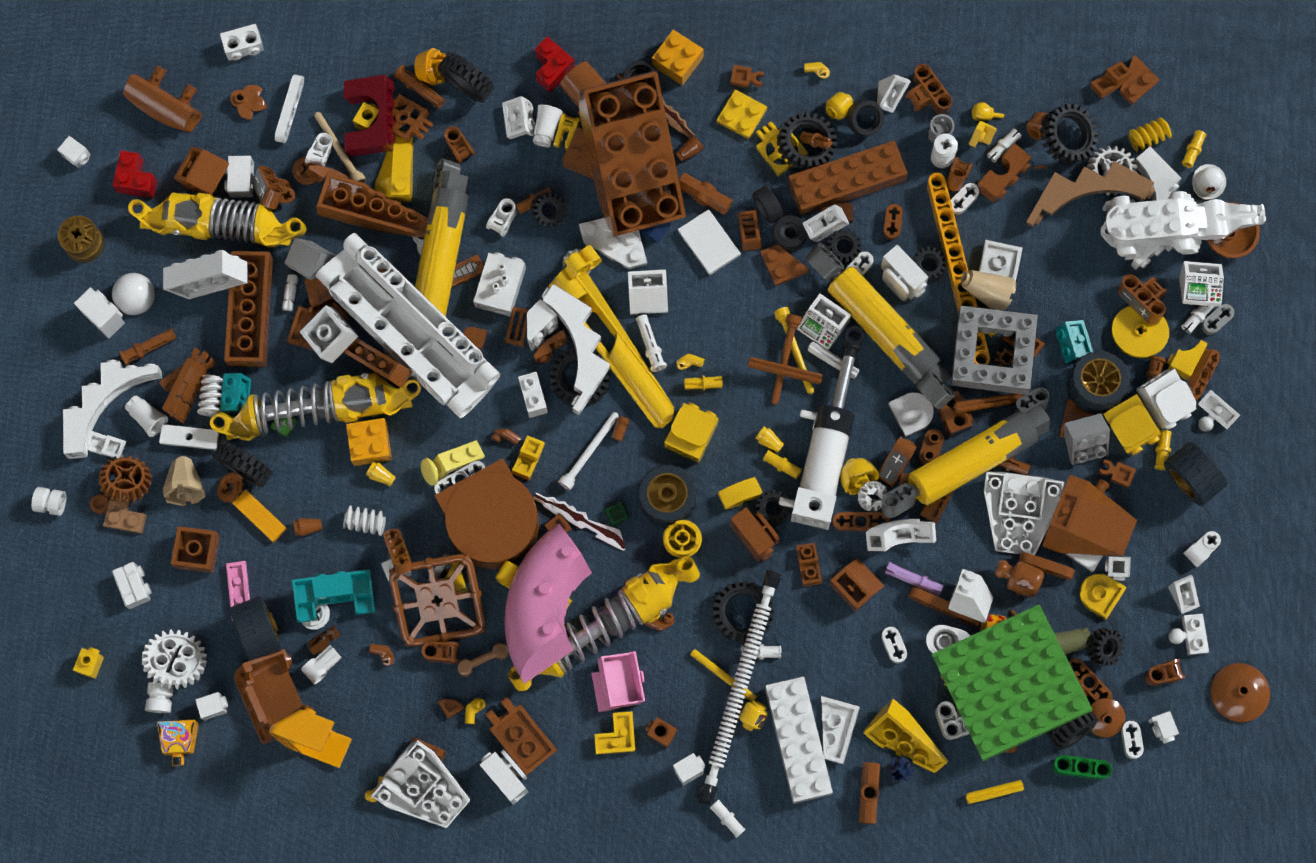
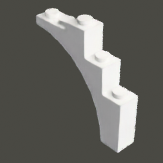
M1151 147L1136 158L1134 165H1137V170L1143 177L1154 182L1153 188H1155V191L1151 196L1152 201L1167 200L1170 193L1175 192L1180 187L1178 184L1181 177ZM1174 244L1145 247L1146 250L1142 258L1134 259L1131 266L1135 270L1140 266L1142 268L1146 267L1151 262L1150 258L1154 254L1158 256L1164 249L1169 252L1174 248Z
M107 360L105 363H101V385L89 383L88 386H82V408L72 406L69 409H63L64 455L68 459L87 457L90 433L101 413L116 397L131 387L146 381L162 379V371L159 366L146 364L144 367L129 365L124 368L121 362L117 360Z

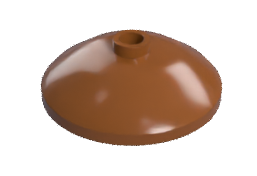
M1227 202V203H1232V204H1238V205H1240L1239 203H1235V202ZM1255 225L1242 228L1224 239L1206 241L1213 251L1223 257L1231 259L1241 258L1249 254L1256 247L1260 237V226Z
M1235 663L1225 666L1214 676L1210 687V696L1215 709L1223 717L1234 722H1249L1258 718L1266 710L1270 701V688L1266 678L1258 669L1248 664ZM1240 688H1245L1246 694H1242Z

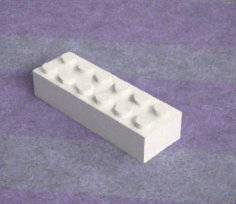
M800 677L766 685L765 691L793 804L832 795L831 783L805 678Z

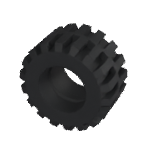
M1090 712L1045 734L1058 750L1066 749L1084 738L1095 727L1098 719L1093 712Z

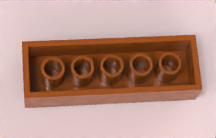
M894 140L790 175L788 185L799 214L802 217L820 211L822 207H831L833 203H843L905 182L908 173Z
M231 251L232 256H238L240 259L247 261V283L229 288L224 361L228 367H266L273 258L270 252Z

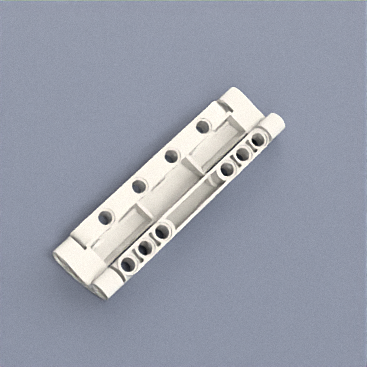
M356 233L351 234L344 241V250L319 269L316 278L329 289V293L334 300L401 365L412 371L411 375L442 405L446 404L459 418L464 417L485 397L501 374L486 361L482 352L375 248L368 246ZM372 257L373 259L366 260L365 258ZM360 265H361L381 286H379V285L360 267ZM381 269L386 270V272H383V273L378 272V271L381 270ZM393 282H398L399 284H398V285H392L391 283H393ZM357 301L358 303L353 305L350 302ZM378 326L384 327L382 330H377L376 328ZM445 333H451L452 335L449 336V337H447V336H444L443 334H445ZM438 341H439L458 361H456V360L438 343ZM464 346L465 348L460 350L456 347ZM403 352H409V353H411V354L408 355V356H405V355H403L402 353H403ZM473 358H475V359H478L479 361H478V362H471L470 360L473 359ZM431 377H434V378H436L437 380L432 382V381H429L428 379L431 378Z

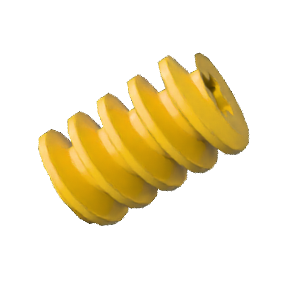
M1157 118L1156 121H1150L1149 124L1145 123L1142 127L1138 126L1136 130L1131 129L1129 131V140L1133 149L1137 152L1138 146L1145 150V143L1148 147H1151L1152 140L1155 144H1158V138L1161 141H1165V135L1170 139L1172 138V133L1168 123L1162 118Z

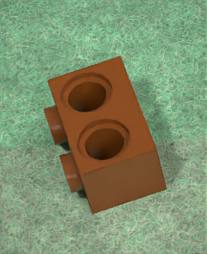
M955 391L954 398L950 400L956 403L965 401V398L958 391ZM947 404L941 410L937 409L949 438L971 430L974 421L970 412L955 413L954 408H949ZM959 418L964 422V425L958 426L954 423V420Z

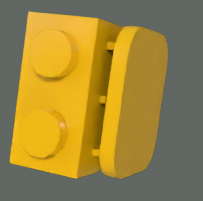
M1137 394L1104 413L1105 418L1128 455L1131 453L1136 455L1143 451L1142 447L1148 443L1151 446L1160 441L1159 437L1162 434Z
M683 403L664 442V448L699 463L718 425L719 418L711 411L704 412L699 410V407L693 403Z

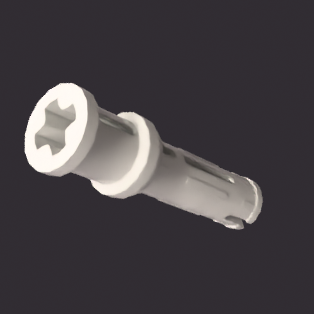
M641 315L636 318L646 347L645 355L649 358L651 372H658L665 369L667 364L663 361L662 349L656 344L647 318L648 316Z

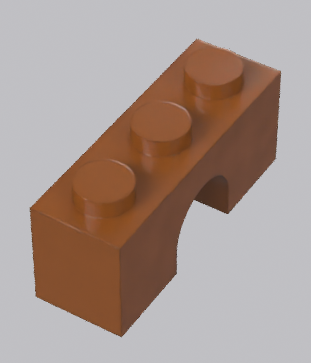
M1014 143L1002 156L1000 162L1006 167L1008 173L997 175L992 170H989L978 183L979 192L993 203L997 199L1001 200L1007 193L1006 189L1009 186L1013 187L1019 180V174L1021 172L1025 173L1030 168L1031 156Z

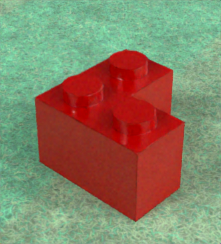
M547 36L535 48L536 58L544 64L536 73V79L542 87L551 93L575 67V60Z
M120 151L112 185L117 193L154 198L158 181L152 173L141 172L144 161L139 153Z

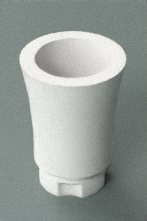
M538 105L536 126L533 134L534 144L550 147L563 113L562 110L549 105Z
M138 396L132 397L125 406L129 415L139 423L149 437L160 433L162 424L166 425L168 422L166 415Z

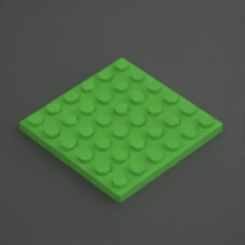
M1040 604L932 654L982 761H986L1093 711Z

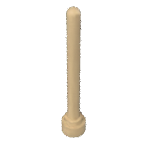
M316 112L314 116L324 133L331 135L333 139L332 146L350 173V179L365 183L366 178L363 173L355 169L322 114Z

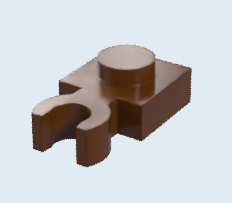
M332 626L324 634L320 633L306 644L311 653L315 655L316 653L323 652L329 645V642L337 639L340 634L336 627Z

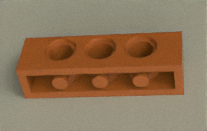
M358 338L344 350V353L403 388L412 374V371Z

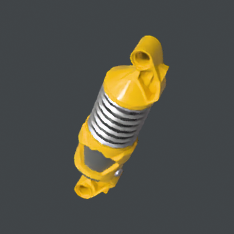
M171 193L161 204L153 209L138 199L131 201L128 206L129 212L140 220L139 228L150 229L163 236L170 233L208 240V238L215 237L220 239L223 235L225 240L229 236L232 241L236 237L238 241L244 238L245 242L251 239L252 243L272 248L279 245L291 246V240L303 236L306 232V225L300 219L291 218L289 221L281 224L271 209L262 203L256 204L252 202L250 204L248 201L243 203L241 200L238 202L231 200L229 202L228 199L222 201L221 198L204 193H198L197 195ZM142 205V211L136 214V207ZM300 223L299 231L293 232V225Z

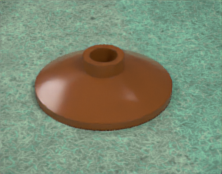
M1101 698L1094 701L1091 707L1098 721L1091 732L1104 738L1112 737L1119 733L1125 723L1123 707L1117 701L1110 698ZM1106 716H1110L1109 722H1104Z

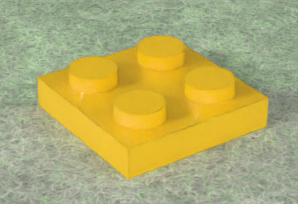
M734 90L719 115L717 123L750 139L765 114L767 106Z

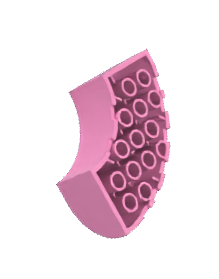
M560 524L546 532L526 554L514 575L507 596L504 620L506 642L514 667L524 684L574 650L568 640L564 625V617L569 603L568 599L572 591H575L580 583L592 574L581 552Z

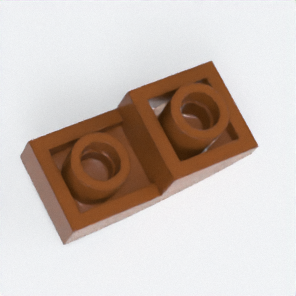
M563 330L549 338L534 354L536 364H544L550 361L551 357H553L552 349H559L565 345L567 337Z
M815 543L797 545L796 552L803 587L822 584Z

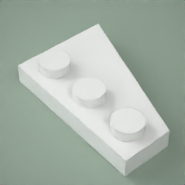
M821 696L824 759L844 764L860 707Z

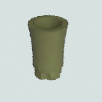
M1077 628L1054 633L1065 655L1090 646L1087 644V641H1091L1089 638L1091 633L1088 628Z

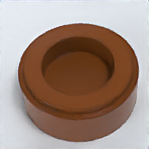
M102 494L93 496L90 500L91 510L96 514L107 512L109 499Z

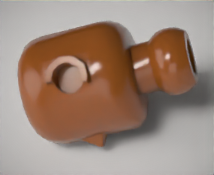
M1000 560L994 573L998 578L1008 579L1007 588L1016 592V595H1023L1028 598L1036 596L1044 579V572L1041 569L1022 561L1016 562L1013 567L1007 561Z

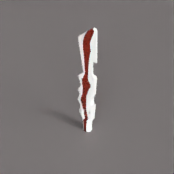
M535 493L533 499L541 503L544 508L556 516L560 513L568 522L578 528H587L597 533L596 538L622 551L625 550L624 541L619 529L588 520L586 512L576 511L574 506H569L565 501H557L554 497H544Z

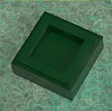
M621 501L604 509L612 528L630 520Z

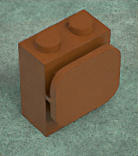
M745 507L730 519V527L757 562L761 560L765 562L773 556L774 546L779 543V537L760 512L756 513L754 518L747 507Z

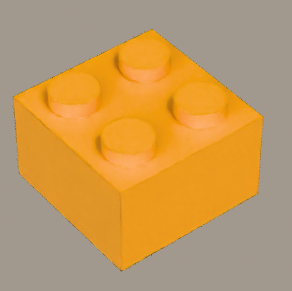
M673 29L652 57V65L683 86L704 58V49Z
M385 418L346 424L350 457L354 466L392 460L388 426Z

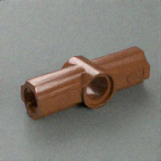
M684 173L679 179L680 189L692 196L697 203L703 206L708 205L724 215L730 209L733 200L718 192L710 183L701 182L687 173Z
M863 762L858 823L876 824L880 764ZM871 788L875 793L874 797L870 799L865 797L864 790Z

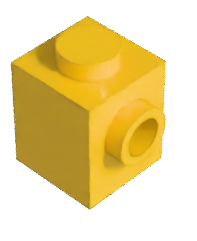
M89 647L88 650L81 648L73 671L96 679L104 657L99 654V650Z

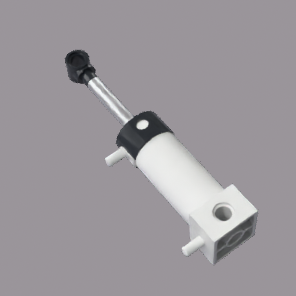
M857 326L849 327L844 335L843 348L845 352L832 406H819L816 413L807 410H801L800 417L812 419L814 424L796 500L782 497L779 500V505L793 508L792 522L829 530L848 440L851 436L855 415L843 409L856 352L860 351L864 338L863 331ZM856 335L859 339L851 341L849 336ZM810 507H815L818 510L812 511Z

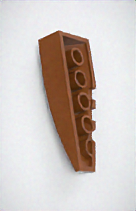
M327 173L317 204V215L387 233L425 237L427 217L402 206L398 201L389 199L385 194L369 188L367 184Z

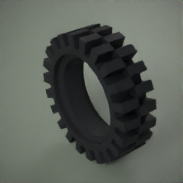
M448 53L437 67L441 76L445 77L444 79L450 82L452 87H456L457 91H461L464 96L467 95L471 100L484 103L494 90V85L489 81V77L485 76L484 72H480L477 66L474 67L473 63L467 62V59L461 58L458 54Z
M1069 103L1051 110L1049 114L1045 115L1044 118L1046 120H1043L1041 123L1045 127L1040 128V132L1045 133V135L1040 137L1041 140H1046L1047 142L1042 145L1044 148L1049 146L1048 155L1054 153L1052 158L1054 160L1059 159V163L1073 164L1088 158V156L1093 154L1092 151L1096 149L1095 144L1099 140L1094 138L1099 136V131L1093 130L1097 128V123L1091 124L1095 119L1093 116L1088 118L1087 116L1090 112L1088 110L1083 112L1084 107H1077V104L1071 105ZM1062 118L1072 119L1081 130L1082 141L1077 150L1067 149L1058 138L1057 126Z
M801 112L796 117L793 115L785 122L778 134L777 146H780L778 152L783 153L781 158L782 160H788L786 162L788 166L791 163L794 164L793 169L795 170L800 167L802 172L806 169L826 164L830 161L836 150L837 142L835 141L837 136L833 135L835 130L834 128L829 129L830 123L828 121L826 123L823 122L824 117L821 116L820 119H817L818 114L813 113L810 116V112H805L804 115ZM799 128H809L823 137L830 138L832 145H830L829 149L823 148L822 152L816 156H803L793 148L791 134Z
M570 348L568 352L565 353L563 351L561 356L555 359L556 362L552 364V371H550V380L557 398L559 397L561 402H566L568 406L572 407L571 404L577 395L581 396V394L568 390L562 381L565 369L570 364L578 361L576 349L572 350ZM595 350L593 351V354L603 359L600 354L598 355ZM609 370L584 408L588 407L589 404H596V401H600L603 394H606L607 388H609Z
M224 440L221 441L212 455L216 461L220 462L228 470L237 473L243 479L258 487L263 488L273 474V471L260 460Z
M744 580L743 582L735 581L734 584H728L717 595L713 606V618L717 629L727 639L735 640L737 643H748L745 641L746 638H750L747 634H752V632L748 631L749 629H738L728 622L725 615L727 603L733 597L744 594L752 596L761 604L763 598L762 586H757L754 582L748 583ZM771 598L768 605L771 611H766L770 615H765V617H768V621L764 620L767 625H762L765 627V631L761 630L764 633L769 630L773 620L774 606Z

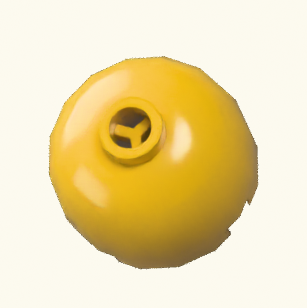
M864 458L849 459L843 466L840 475L841 485L846 493L849 492L850 495L858 494L860 488L865 483L878 481L879 472L876 467Z

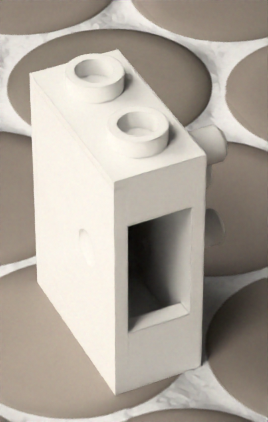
M497 252L494 254L488 253L473 301L475 307L511 317L526 270L525 262L516 257H512V259L506 258L503 254Z

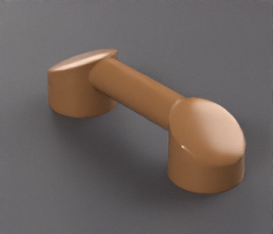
M498 643L488 653L470 661L464 659L458 664V672L462 676H470L473 673L474 667L495 657L499 660H504L509 655L508 647L505 644Z

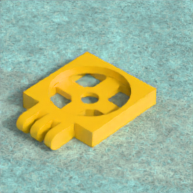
M770 121L768 126L771 130L763 126L764 135L760 130L756 131L757 136L762 141L756 145V149L776 175L780 176L793 167L794 164L791 163L788 166L787 164L779 165L774 163L777 159H782V154L778 152L780 146H777V137L781 129L778 130ZM792 133L791 144L793 148L797 147L799 154L808 156V152ZM771 143L775 148V152L767 156L766 146Z

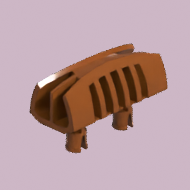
M156 65L151 77L147 80L136 74L129 76L123 95L131 103L163 124L189 133L194 130L202 118V112L190 106V101L198 90L197 88L187 83L181 96L176 98L160 88L159 84L167 70L162 69L158 65Z

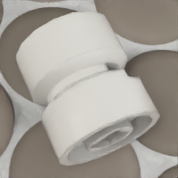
M37 487L32 497V511L40 513L49 511V514L62 515L66 505V492L60 490H52L50 492L48 488Z
M149 682L147 694L150 697L146 699L145 711L171 713L172 702L169 698L173 696L174 685L168 689V684L160 687L158 682Z

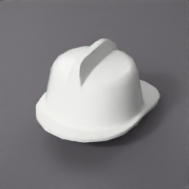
M938 625L929 630L926 636V644L928 649L935 653L970 637V635L961 629Z

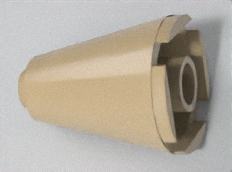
M969 270L961 277L962 287L992 310L1004 311L1012 302L1009 298L1011 293L1015 294L1016 282L1009 276Z

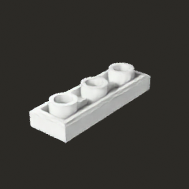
M162 424L159 443L162 445L216 450L220 433L210 429ZM189 436H193L191 440H187Z

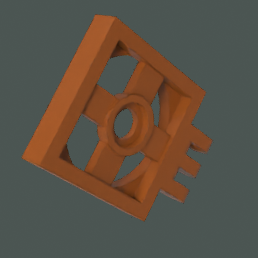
M399 94L394 100L393 117H395L396 121L395 126H393V134L409 142L413 135L423 140L425 136L420 131L427 134L429 130L425 125L429 128L433 126V123L426 119L430 114L429 111ZM407 106L404 110H397L399 107ZM415 108L419 112L416 120L410 116ZM402 115H406L407 118L405 120H400ZM408 124L411 126L407 132L402 133L398 131L402 125Z

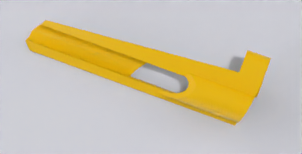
M588 245L579 253L575 252L565 259L564 263L567 266L549 284V288L554 284L591 307L592 312L597 313L616 339L610 354L601 342H599L595 349L610 364V369L652 425L656 428H664L673 419L674 406L589 276L588 272L599 265L602 259L594 248ZM585 322L584 326L590 329V327Z

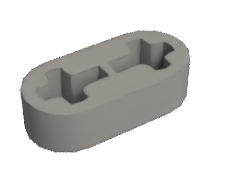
M1223 304L1211 313L1202 323L1204 333L1214 335L1223 328L1234 316L1233 307ZM1227 310L1229 312L1228 315L1221 319L1219 316L1222 314V311ZM1216 321L1217 323L1215 324L1214 328L1209 329L1207 327L1209 323L1211 324L1212 322Z

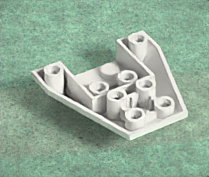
M986 472L984 495L995 551L1021 554V552L1032 555L1036 554L1062 495L1063 481L1006 472Z
M418 740L409 744L388 769L371 795L387 808L445 828L451 824L470 802V798L434 751Z

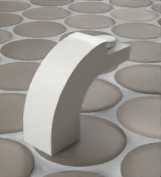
M906 519L874 526L866 532L867 550L887 551L894 545L910 542L934 543L936 542L935 522H920L919 519Z

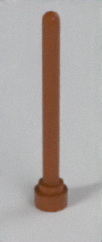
M787 314L785 322L787 323L788 330L780 364L787 365L795 329L801 324L802 317ZM778 374L771 398L773 405L779 402L784 376Z

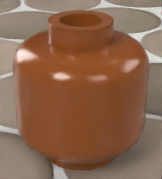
M1036 112L1032 115L1026 125L1028 135L1031 138L1041 140L1040 136L1045 135V133L1040 132V128L1045 127L1041 123L1043 120H1046L1044 117L1048 113Z

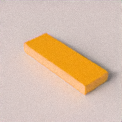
M246 489L241 493L239 499L232 503L273 543L287 530Z

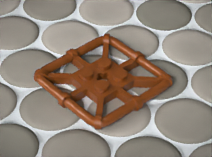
M457 554L435 559L429 557L424 561L412 562V570L428 569L430 581L417 583L405 574L396 573L393 567L388 571L394 602L393 611L396 612L400 634L406 646H421L427 642H449V640L471 637L485 631V617L480 598L482 593L478 588L474 564L470 559L471 556L468 554ZM460 562L449 578L436 580L434 566ZM466 565L471 590L456 593L454 580ZM397 578L415 589L417 600L401 602ZM436 595L443 599L440 604L432 601ZM473 598L477 621L460 611L459 599ZM418 607L421 619L409 635L403 610ZM458 617L473 628L447 633L444 619ZM439 620L441 634L414 639L425 622Z

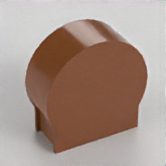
M503 458L435 494L445 514L446 528L454 547L459 554L471 556L470 559L475 566L485 569H500L506 560L516 564L526 556L536 543L540 524L534 499L529 490L513 477Z

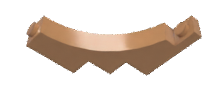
M1115 161L1105 177L1084 167L1075 183L1054 173L1026 223L1031 227H1034L1035 224L1039 225L1044 217L1041 214L1042 212L1052 216L1060 208L1075 199L1095 193H1119L1145 201L1146 198L1150 199L1155 191V188H1153L1154 182Z

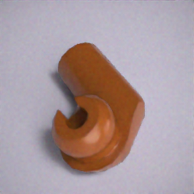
M371 643L369 653L379 654L385 666H390L394 663V655L388 646Z

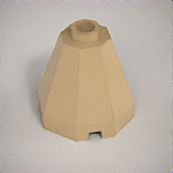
M180 456L171 463L163 487L164 498L166 497L167 503L184 506L187 501H191V504H197L205 497V489L191 459L185 456Z

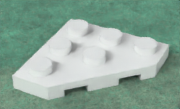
M605 218L579 224L585 245H591L601 254L619 262L627 269L647 265L639 230L614 236Z

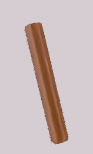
M750 357L748 360V367L815 384H820L822 381V374L754 357Z
M1009 393L956 402L953 408L955 413H963L1016 404L1023 394Z

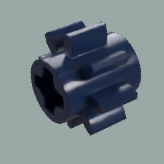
M903 757L893 758L887 768L888 771H891L890 777L898 782L903 779L908 781L914 771L913 768H910L911 762Z

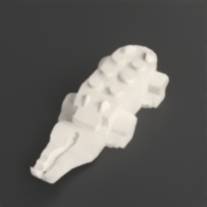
M1184 191L1170 193L1167 200L1135 202L1129 196H1118L1111 201L1112 209L1109 211L1106 221L1101 227L1100 234L1109 245L1117 248L1118 255L1125 257V260L1141 259L1146 250L1145 247L1173 244L1175 250L1183 255L1195 254L1200 249L1201 240L1224 239L1239 229L1264 224L1266 221L1265 208L1263 204L1238 205L1226 203L1218 199L1196 204L1194 198H1191V194H1187Z

